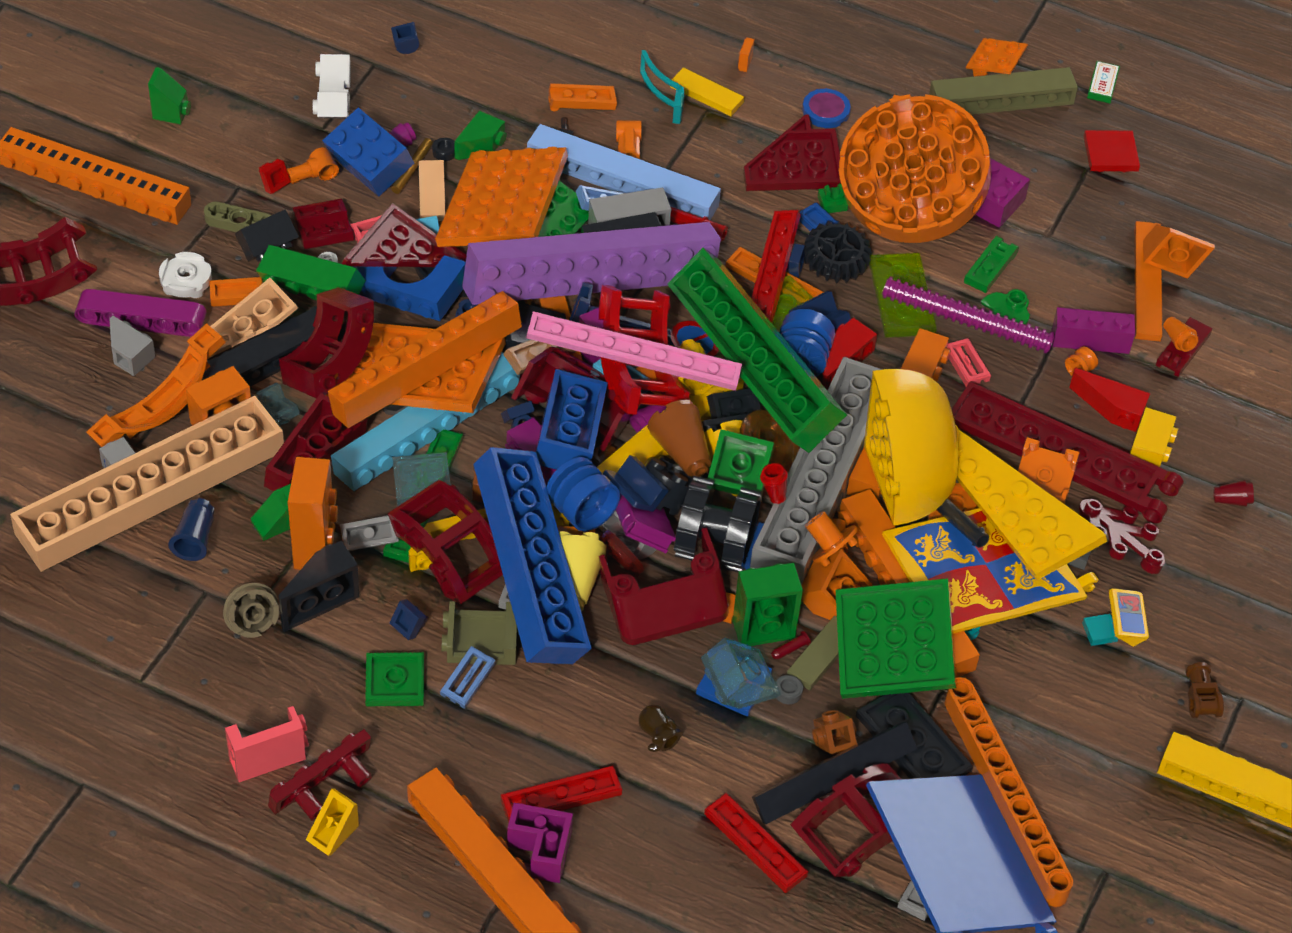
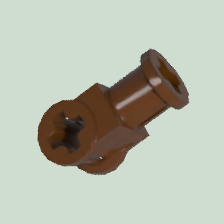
M1198 662L1188 666L1185 673L1191 682L1188 692L1191 717L1198 718L1199 715L1222 717L1224 712L1223 696L1219 692L1217 682H1211V666L1205 662Z

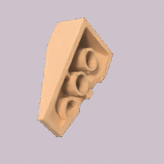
M271 278L267 279L210 326L226 342L211 357L277 326L298 309L297 305Z

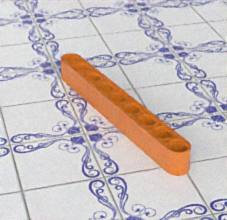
M958 677L956 678V688L947 690L945 707L979 774L983 776L1046 902L1050 906L1061 907L1068 900L1073 886V878L974 685L968 679ZM1040 861L1047 862L1049 865L1043 864ZM1053 886H1058L1062 890L1055 889Z

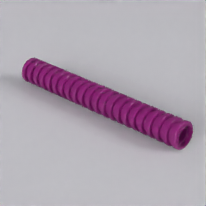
M891 276L886 281L882 293L885 299L889 297L891 301H894V299L898 300L899 304L904 302L908 307L913 305L914 309L919 307L923 312L928 310L929 314L936 313L937 317L942 315L946 320L951 318L952 322L957 320L961 325L966 323L967 327L972 325L975 330L980 328L984 333L989 331L990 335L995 333L998 334L997 337L999 338L1004 336L1005 340L1013 339V343L1018 341L1021 342L1020 345L1022 346L1027 344L1028 348L1033 346L1036 347L1037 351L1040 349L1044 350L1043 353L1046 354L1051 348L1055 336L1052 331L1047 333L1046 329L1041 331L1038 326L1033 328L1029 323L1024 325L1023 321L1018 323L1015 322L1016 319L1014 318L1009 320L1008 316L1003 318L1000 317L999 313L994 315L991 310L986 312L985 308L980 310L977 309L976 305L971 307L969 306L970 303L962 304L961 300L956 302L952 297L948 299L946 295L939 296L938 292L933 294L929 289L924 291L923 287L918 289L914 284L912 286H909L908 282L903 284L900 279L895 281Z

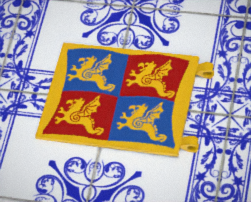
M979 508L964 513L979 527H984L985 532L989 535V541L981 548L972 546L973 543L945 517L886 530L882 533L910 582L948 579L953 634L1086 600L1087 595L1085 592L1093 591L1095 589L1093 583L1098 582V578L1093 572L1076 579L1067 564L1036 580Z

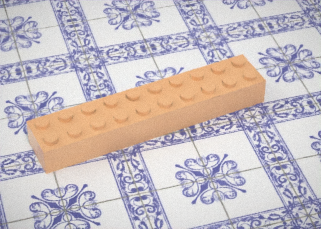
M253 396L11 513L14 533L42 572L274 457L284 444L283 431L257 397Z

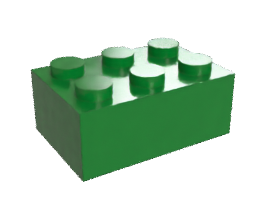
M779 563L769 567L748 568L744 571H739L733 624L740 648L795 638L803 589L794 563Z

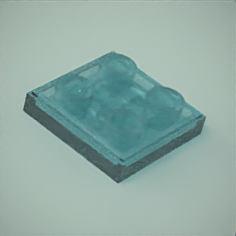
M447 452L392 457L397 506L437 480L451 485Z

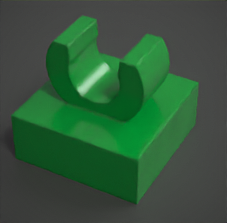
M838 184V187L829 188V185H826L824 189H818L817 196L820 206L827 213L848 210V203L841 184Z

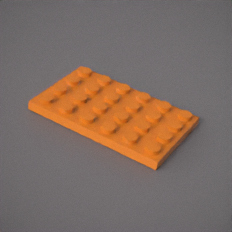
M566 147L525 148L522 150L502 149L487 152L479 150L471 152L436 235L437 247L468 246V243L538 237L568 157Z
M373 323V330L367 350L357 368L346 380L435 329ZM505 338L391 403V405L474 413L506 344Z

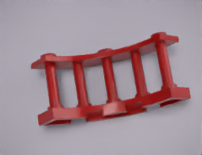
M602 285L598 320H603V329L668 345L667 316L670 311V296L661 291L654 290L653 300L622 297L621 290L613 286ZM620 309L652 310L651 330L620 327ZM601 357L602 369L605 380L608 382V389L614 390L616 404L627 414L637 415L640 404L665 406L678 400H690V392L681 385L677 376L655 371L657 381L632 379L626 366L635 365ZM641 390L658 391L662 395L643 394Z

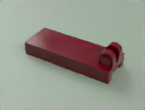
M1189 317L1185 324L1196 330L1198 336L1197 345L1192 350L1184 352L1176 349L1171 341L1159 356L1155 365L1159 368L1162 365L1175 372L1174 376L1176 377L1181 375L1209 338L1213 329Z

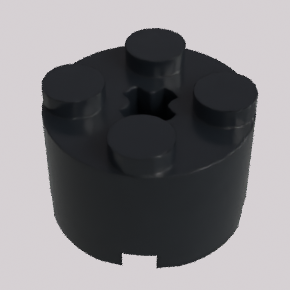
M660 455L659 459L655 457L648 458L645 466L669 490L656 509L661 511L663 507L671 509L668 514L678 515L684 504L689 484H691L694 476H688L684 471L676 469L673 466L675 464L674 461L667 456Z

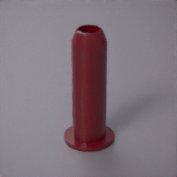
M801 631V635L775 648L771 655L775 660L781 659L805 645L809 646L811 641L806 632Z

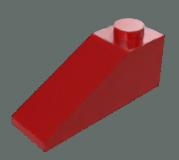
M852 318L846 324H841L835 332V338L822 378V385L826 390H828L843 357L862 362L875 350L877 333L855 318Z
M1076 367L1069 387L1111 424L1137 432L1150 397L1148 392Z

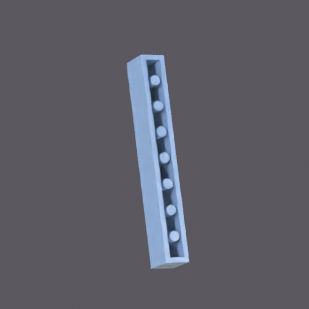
M540 124L527 142V148L532 149L566 147L568 157L562 173L605 189L620 193H631L663 187L671 207L701 218L706 216L709 220H711L719 207L721 188Z

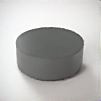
M784 675L776 680L774 696L779 702L794 704L801 699L803 684L797 677Z

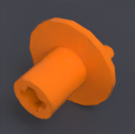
M825 511L814 516L805 525L806 529L821 546L811 560L814 563L820 562L823 567L831 563L828 557L842 549L846 543L851 547L858 543L853 537L858 531L855 525L840 532Z

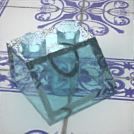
M724 637L701 657L705 666V674L712 681L716 690L715 696L723 705L740 709L777 698L781 695L760 649Z

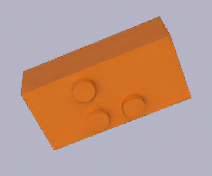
M296 457L288 498L293 566L297 570H301L317 551L333 544L334 522H337L338 506H335L337 489L332 488L329 459Z

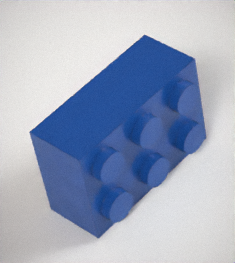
M359 107L322 140L333 158L378 197L414 164L407 148Z

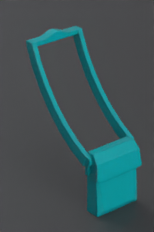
M642 50L640 73L644 82L653 94L674 108L672 123L680 124L684 104V87L661 73L652 63L647 51ZM645 62L658 78L676 89L675 101L667 98L652 84L645 71Z

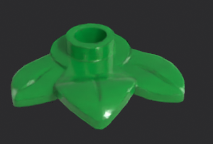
M1014 289L1007 294L995 292L981 300V304L991 309L994 315L999 313L1000 317L1008 316L1009 320L1014 318L1016 319L1015 322L1023 321L1024 325L1029 321L1030 314L1027 311L1029 300L1025 292Z

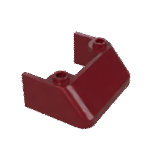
M549 347L529 361L511 398L516 401L522 395H525V398L534 404L547 402L555 369L604 382L606 380L604 375L592 366L562 349ZM608 386L596 440L602 443L600 447L602 451H605L617 440L632 414L625 413L614 400L616 394L614 390H609Z
M707 528L701 529L703 553L697 554L691 561L693 575L639 589L636 579L628 574L611 577L605 556H599L601 581L623 642L629 645H638L716 624L727 618L729 613L728 600L719 560Z

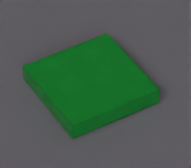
M424 652L366 653V707L424 706Z

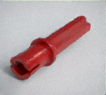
M671 207V222L679 225L710 222L721 238V241L725 239L728 226L715 223L706 216L701 218Z

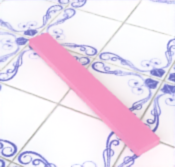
M534 311L526 337L527 339L736 391L742 367L741 363Z

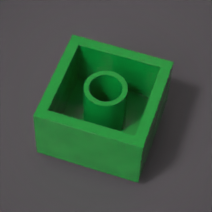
M721 429L707 479L714 480L716 490L738 495L742 487L761 492L762 499L764 486L760 480V475L763 468L771 464L775 450L774 442Z

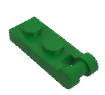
M995 236L965 275L964 283L987 293L1009 262L1016 257L1019 246L1013 243L1009 245L1004 242L1003 238Z

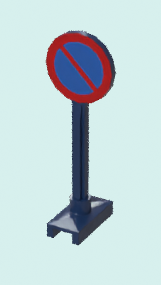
M582 283L569 317L570 321L579 323L580 315L599 308L590 305L593 285ZM620 316V327L651 330V324ZM683 321L673 326L672 329H667L668 341L673 347L678 348L681 346L682 341L693 339L701 344L706 355L716 357L719 351L698 322Z

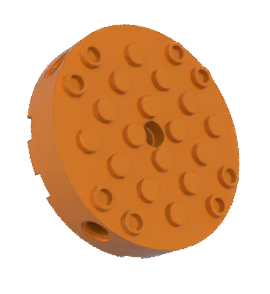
M909 94L891 98L889 102L877 108L876 106L872 107L855 122L846 135L841 147L839 176L850 210L867 229L889 240L904 243H922L940 239L955 232L977 213L989 190L991 162L986 137L980 129L978 122L964 108L938 96L925 94V97H911Z

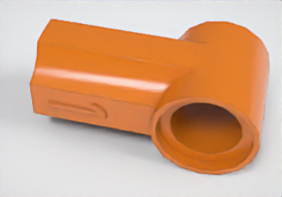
M617 120L616 142H618V152L640 159L641 121Z

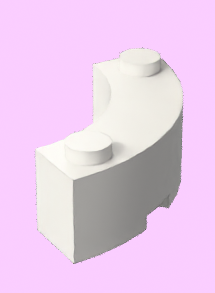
M320 54V62H316V76H320L319 92H317V100H313V114H317L318 118H347L349 116L350 93L349 89L345 88H350V55Z

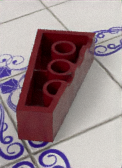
M320 393L267 465L264 487L275 491L291 484L296 457L329 459L331 464L332 454L366 433L368 417L347 428L333 415L329 397Z

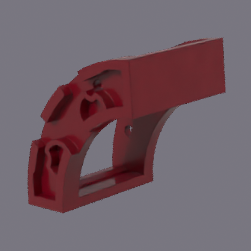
M340 287L316 294L317 310L312 325L315 328L307 342L303 341L292 353L279 359L282 383L316 399L320 393L328 394L330 389L344 382L353 373L367 350L373 330L374 301ZM348 311L347 328L341 342L337 338L342 327L344 312ZM329 353L333 355L325 364L319 367Z
M437 480L387 513L396 537L405 541L417 553L422 550L432 563L429 565V568L436 577L445 597L462 604L503 575L490 526L453 484L448 485L441 480ZM444 508L449 509L461 519V521L434 539L420 525ZM470 533H473L489 561L461 579L444 551Z
M888 763L864 768V775L857 778L850 775L832 787L833 794L823 798L821 801L817 798L790 824L835 877L853 876L861 869L862 863L893 841L882 817L863 797V795L870 793L866 786L870 781L902 780ZM846 805L873 836L843 861L816 829L829 816Z

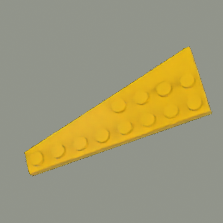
M958 429V473L956 480L1036 580L1045 577L1107 542L1106 535L1102 530Z

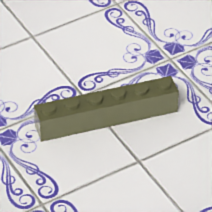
M1070 67L1011 74L931 81L929 95L950 100L973 115L1074 105L1078 86Z

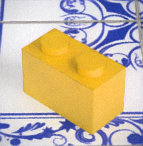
M1146 407L1130 454L1158 467L1161 466L1162 462L1167 463L1172 450L1171 447L1167 446L1168 442L1174 444L1178 428L1173 427L1176 416Z

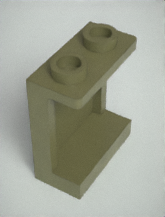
M449 601V611H443V628H448V635L442 634L441 651L447 652V663H460L472 646L495 659L496 665H516L517 625L510 602H506V611L456 610L455 601ZM473 656L469 664H474L478 657Z

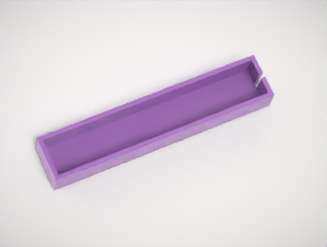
M710 222L468 243L462 287L472 305H477L501 291L505 292L515 301L578 295L583 282L593 285L592 293L601 292L602 285L613 286L619 290L668 286L667 284L702 248H705L717 258L721 238Z

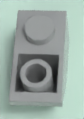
M115 316L110 318L111 348L114 364L135 376L155 358L154 342L149 335L137 331L127 321H121Z

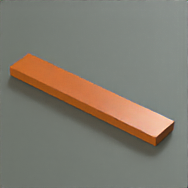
M1136 221L1134 227L1135 339L1161 342L1162 271L1158 267L1144 263L1143 240L1156 225L1161 226V224Z

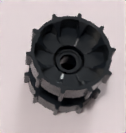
M694 476L691 484H689L676 530L675 556L692 560L700 552L702 545L701 529L707 528L712 542L724 544L721 559L722 568L735 572L743 571L759 518L762 501L761 492L741 487L733 509L712 504L715 490L714 480Z

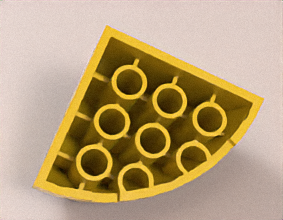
M883 369L875 370L872 373L864 448L892 524L895 526L913 522L929 515L948 499L955 486L958 473L959 431L957 425H955L948 397L935 380L911 370Z

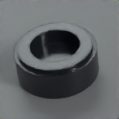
M450 138L435 140L432 144L434 158L444 161L454 159L455 141Z

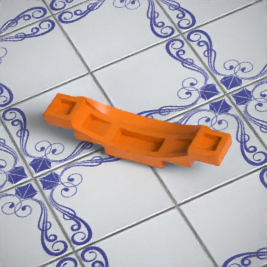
M206 323L187 340L189 347L170 375L153 392L121 413L111 417L105 414L86 433L100 447H103L109 442L120 439L124 434L131 439L138 432L159 426L174 417L187 405L186 388L202 380L204 372L210 367L207 359L226 343L223 337Z

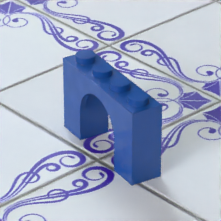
M444 255L426 278L414 283H398L389 279L397 267H353L357 268L366 280L359 295L380 304H386L425 318L441 321L463 290L462 285L466 262Z

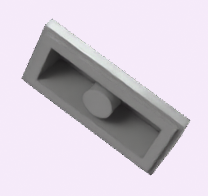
M388 516L340 524L342 541L348 551L399 542V538L396 537Z

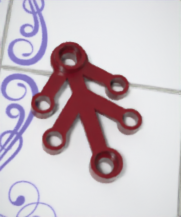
M1095 499L1081 501L1079 515L1102 530L1105 535H1107L1108 531L1111 547L1109 554L1112 558L1116 560L1124 559L1128 548L1125 544L1121 543L1122 540L1143 557L1140 565L1146 572L1151 574L1160 573L1165 564L1164 554L1157 549L1149 550L1133 537L1137 536L1148 541H1154L1159 533V528L1152 523H1145L1143 527L1128 525L1134 524L1139 515L1138 511L1130 506H1126L1123 511L1105 508ZM1112 519L1122 520L1126 524L1114 522Z

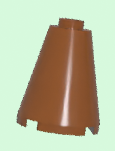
M678 400L665 405L667 410L661 414L659 411H656L649 419L647 426L652 437L688 476L700 477L706 474L711 465V459L698 407L690 400Z

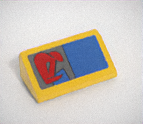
M1110 589L1109 598L1115 636L1133 647L1147 640L1149 633L1143 594L1137 591Z

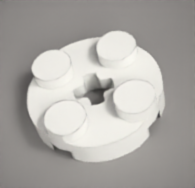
M180 252L175 254L176 258L170 261L167 258L162 262L159 268V278L165 294L192 298L203 296L204 290L210 285L209 281L212 280L211 266L204 261V257L193 252ZM185 272H188L190 274V276L182 277L180 275H184Z

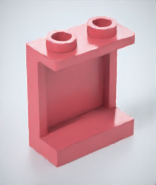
M294 706L287 708L289 722L243 738L237 724L225 728L229 760L239 783L306 760L305 748L309 747L305 734L307 725L303 715H297Z

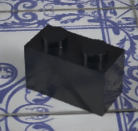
M286 209L246 226L235 233L248 262L253 259L261 262L269 245L289 249L294 246L292 242L299 237Z

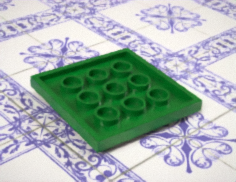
M948 579L836 590L840 695L842 699L956 688Z

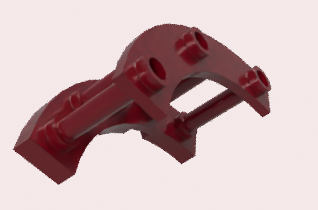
M64 217L50 228L38 233V238L27 242L20 239L0 243V268L12 267L16 283L0 284V306L26 305L55 296L85 281L98 270L97 266L81 259L76 246V241L86 234L85 227ZM66 248L70 263L55 271L51 256ZM41 260L45 276L26 281L22 265Z

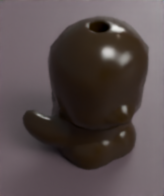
M649 705L641 711L639 726L645 733L653 737V744L648 746V750L657 752L672 749L683 735V732L677 728L676 723L659 705Z

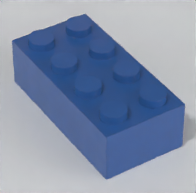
M555 369L536 447L540 466L557 470L562 464L573 458L584 457L591 461L608 382Z

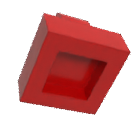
M276 159L272 163L267 162L259 167L265 191L270 194L275 193L291 182L283 160Z

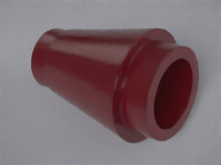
M1243 480L1214 487L1213 489L1215 503L1247 507V504L1254 503L1252 482L1246 483Z

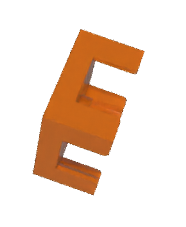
M1027 437L1018 472L1065 504L1078 462L1079 452L1066 449L1065 454L1043 449L1039 447L1040 441Z

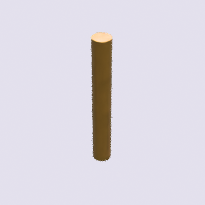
M425 138L412 157L414 164L396 180L391 187L392 192L399 194L418 167L419 161L423 160L433 144L431 139Z

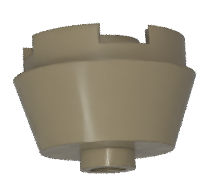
M245 582L236 585L226 596L223 609L225 623L231 631L243 637L255 638L262 636L261 633L270 628L272 624L275 625L278 620L279 602L276 594L268 586L260 583Z

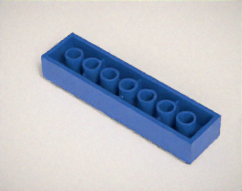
M490 447L473 465L526 662L574 664L592 648L537 453L534 451Z

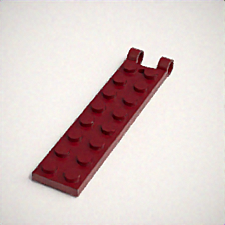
M971 381L952 408L955 425L959 429L1022 457L1027 437L1040 441V448L1065 454L1066 449L1078 451L1079 457L1072 481L1126 506L1135 508L1151 523H1160L1168 510L1165 503L1161 500L1148 497L1155 484L1158 485L1162 493L1168 496H1176L1184 484L1182 477L1175 472L1166 471Z

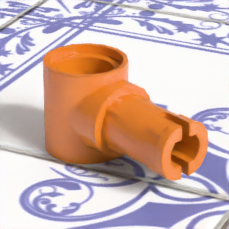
M321 147L314 150L305 163L288 168L287 172L291 184L310 177H319V179L327 181L333 179L338 174L339 167L329 149Z

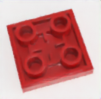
M1085 130L1084 142L1090 171L1139 172L1140 162L1133 131Z

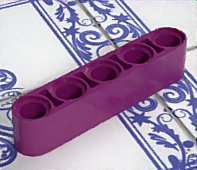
M86 289L81 292L74 315L76 319L85 324L110 327V318L115 316L121 321H127L134 329L139 331L192 337L203 327L207 311L203 305L196 302Z

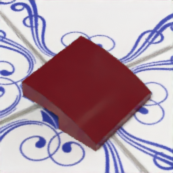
M342 198L292 207L304 249L354 240L353 230L348 221L347 210Z

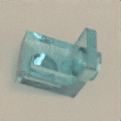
M274 383L255 394L278 425L286 424L293 417L300 414L297 404L285 398L281 385L278 383Z

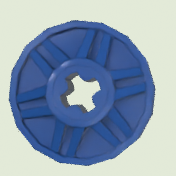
M798 309L791 311L785 316L779 333L817 377L823 373L835 338V327L830 319L814 310Z
M584 457L573 458L562 464L553 473L546 487L550 502L560 513H563L566 519L578 531L594 530L605 523L616 510L620 500L618 488L605 475H602L601 471L588 458Z

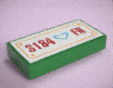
M1097 61L1087 98L1111 103L1120 66Z

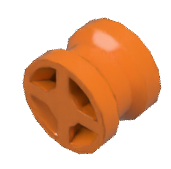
M1085 346L1080 347L1075 351V355H1070L1065 360V367L1071 376L1075 367L1088 372L1098 366L1096 354Z

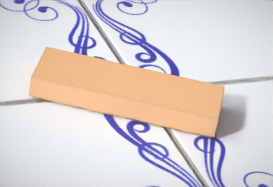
M444 160L419 161L420 219L437 216L438 221H443Z

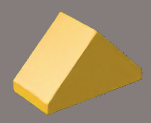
M335 788L331 789L306 841L326 855H332L359 826L357 804Z

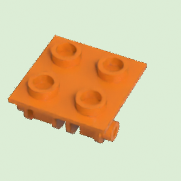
M983 38L966 65V69H972L974 77L985 76L987 72L1011 74L1028 44Z

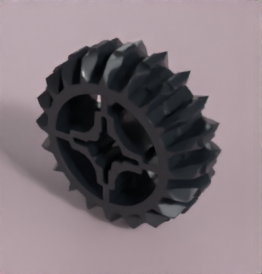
M828 220L825 226L819 223L816 229L812 228L805 239V264L809 265L810 271H816L817 278L824 276L826 282L829 279H834L836 284L839 280H843L847 284L850 278L856 281L858 276L863 275L870 264L872 254L870 240L865 239V232L858 233V226L851 228L849 222L842 225L839 220L835 224Z

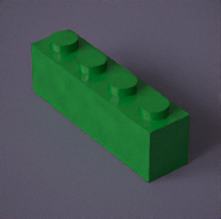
M272 245L268 246L256 270L263 279V283L271 278L279 287L284 288L286 291L295 295L303 293L314 300H317L316 294L337 287L359 295L366 281L357 268Z

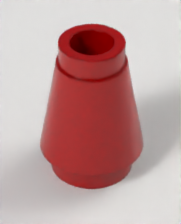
M778 463L766 465L760 475V480L770 501L774 504L783 503L786 500L788 473Z

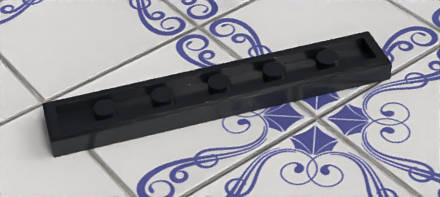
M901 722L752 796L762 823L768 824L832 792V787L848 776L853 775L854 778L864 775V768L890 763L918 748L907 722Z

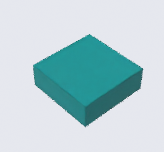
M1111 614L1083 619L1082 624L1091 646L1118 642L1119 638L1115 636Z

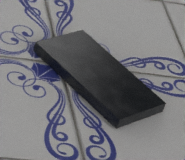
M910 693L882 695L856 711V717L872 736L901 722H907L918 749L894 761L909 779L965 776L972 772L973 765Z

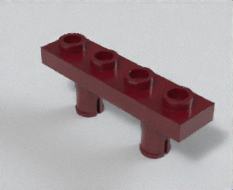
M363 729L357 734L351 733L342 740L341 745L336 749L324 751L318 757L317 762L311 766L305 765L294 774V778L286 783L282 781L275 785L269 794L268 807L276 815L290 804L296 802L311 821L316 820L322 804L310 790L342 769L350 776L358 788L371 780V773L358 759L359 756L369 750L371 736Z

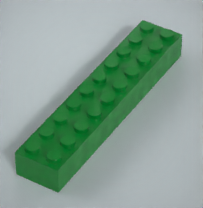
M702 248L667 284L724 357L729 361L742 364L740 377L793 443L810 453L847 416L723 263L705 248Z

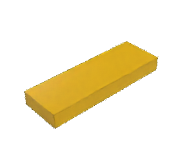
M684 67L672 79V81L684 87L685 95L729 116H732L744 103V96Z

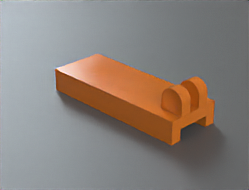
M551 83L549 86L548 100L551 111H557L559 108L615 110L617 106L614 86Z

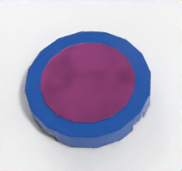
M827 88L810 92L804 98L802 106L803 115L809 114L812 124L821 128L841 126L842 122L848 120L851 109L850 102L844 94Z

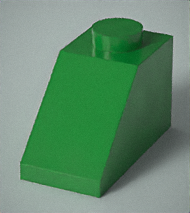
M156 67L148 83L152 118L154 120L181 124L185 115H189L191 102L187 99V90L163 69Z
M479 111L455 140V159H468L471 152L479 150L486 152L495 151L499 146H502L507 137L505 121Z
M291 484L273 491L251 517V522L263 541L290 530L288 498Z

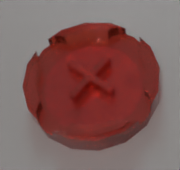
M606 530L600 536V541L604 544L606 542L609 543V553L623 568L630 572L632 571L634 577H638L645 570L631 550L611 531Z

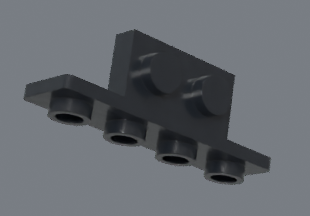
M751 389L716 393L707 396L711 419L702 421L704 432L710 428L715 432L721 423L732 420H742L746 423L747 427L760 425L762 420L768 419L769 424L776 423L768 411L761 412L759 399Z

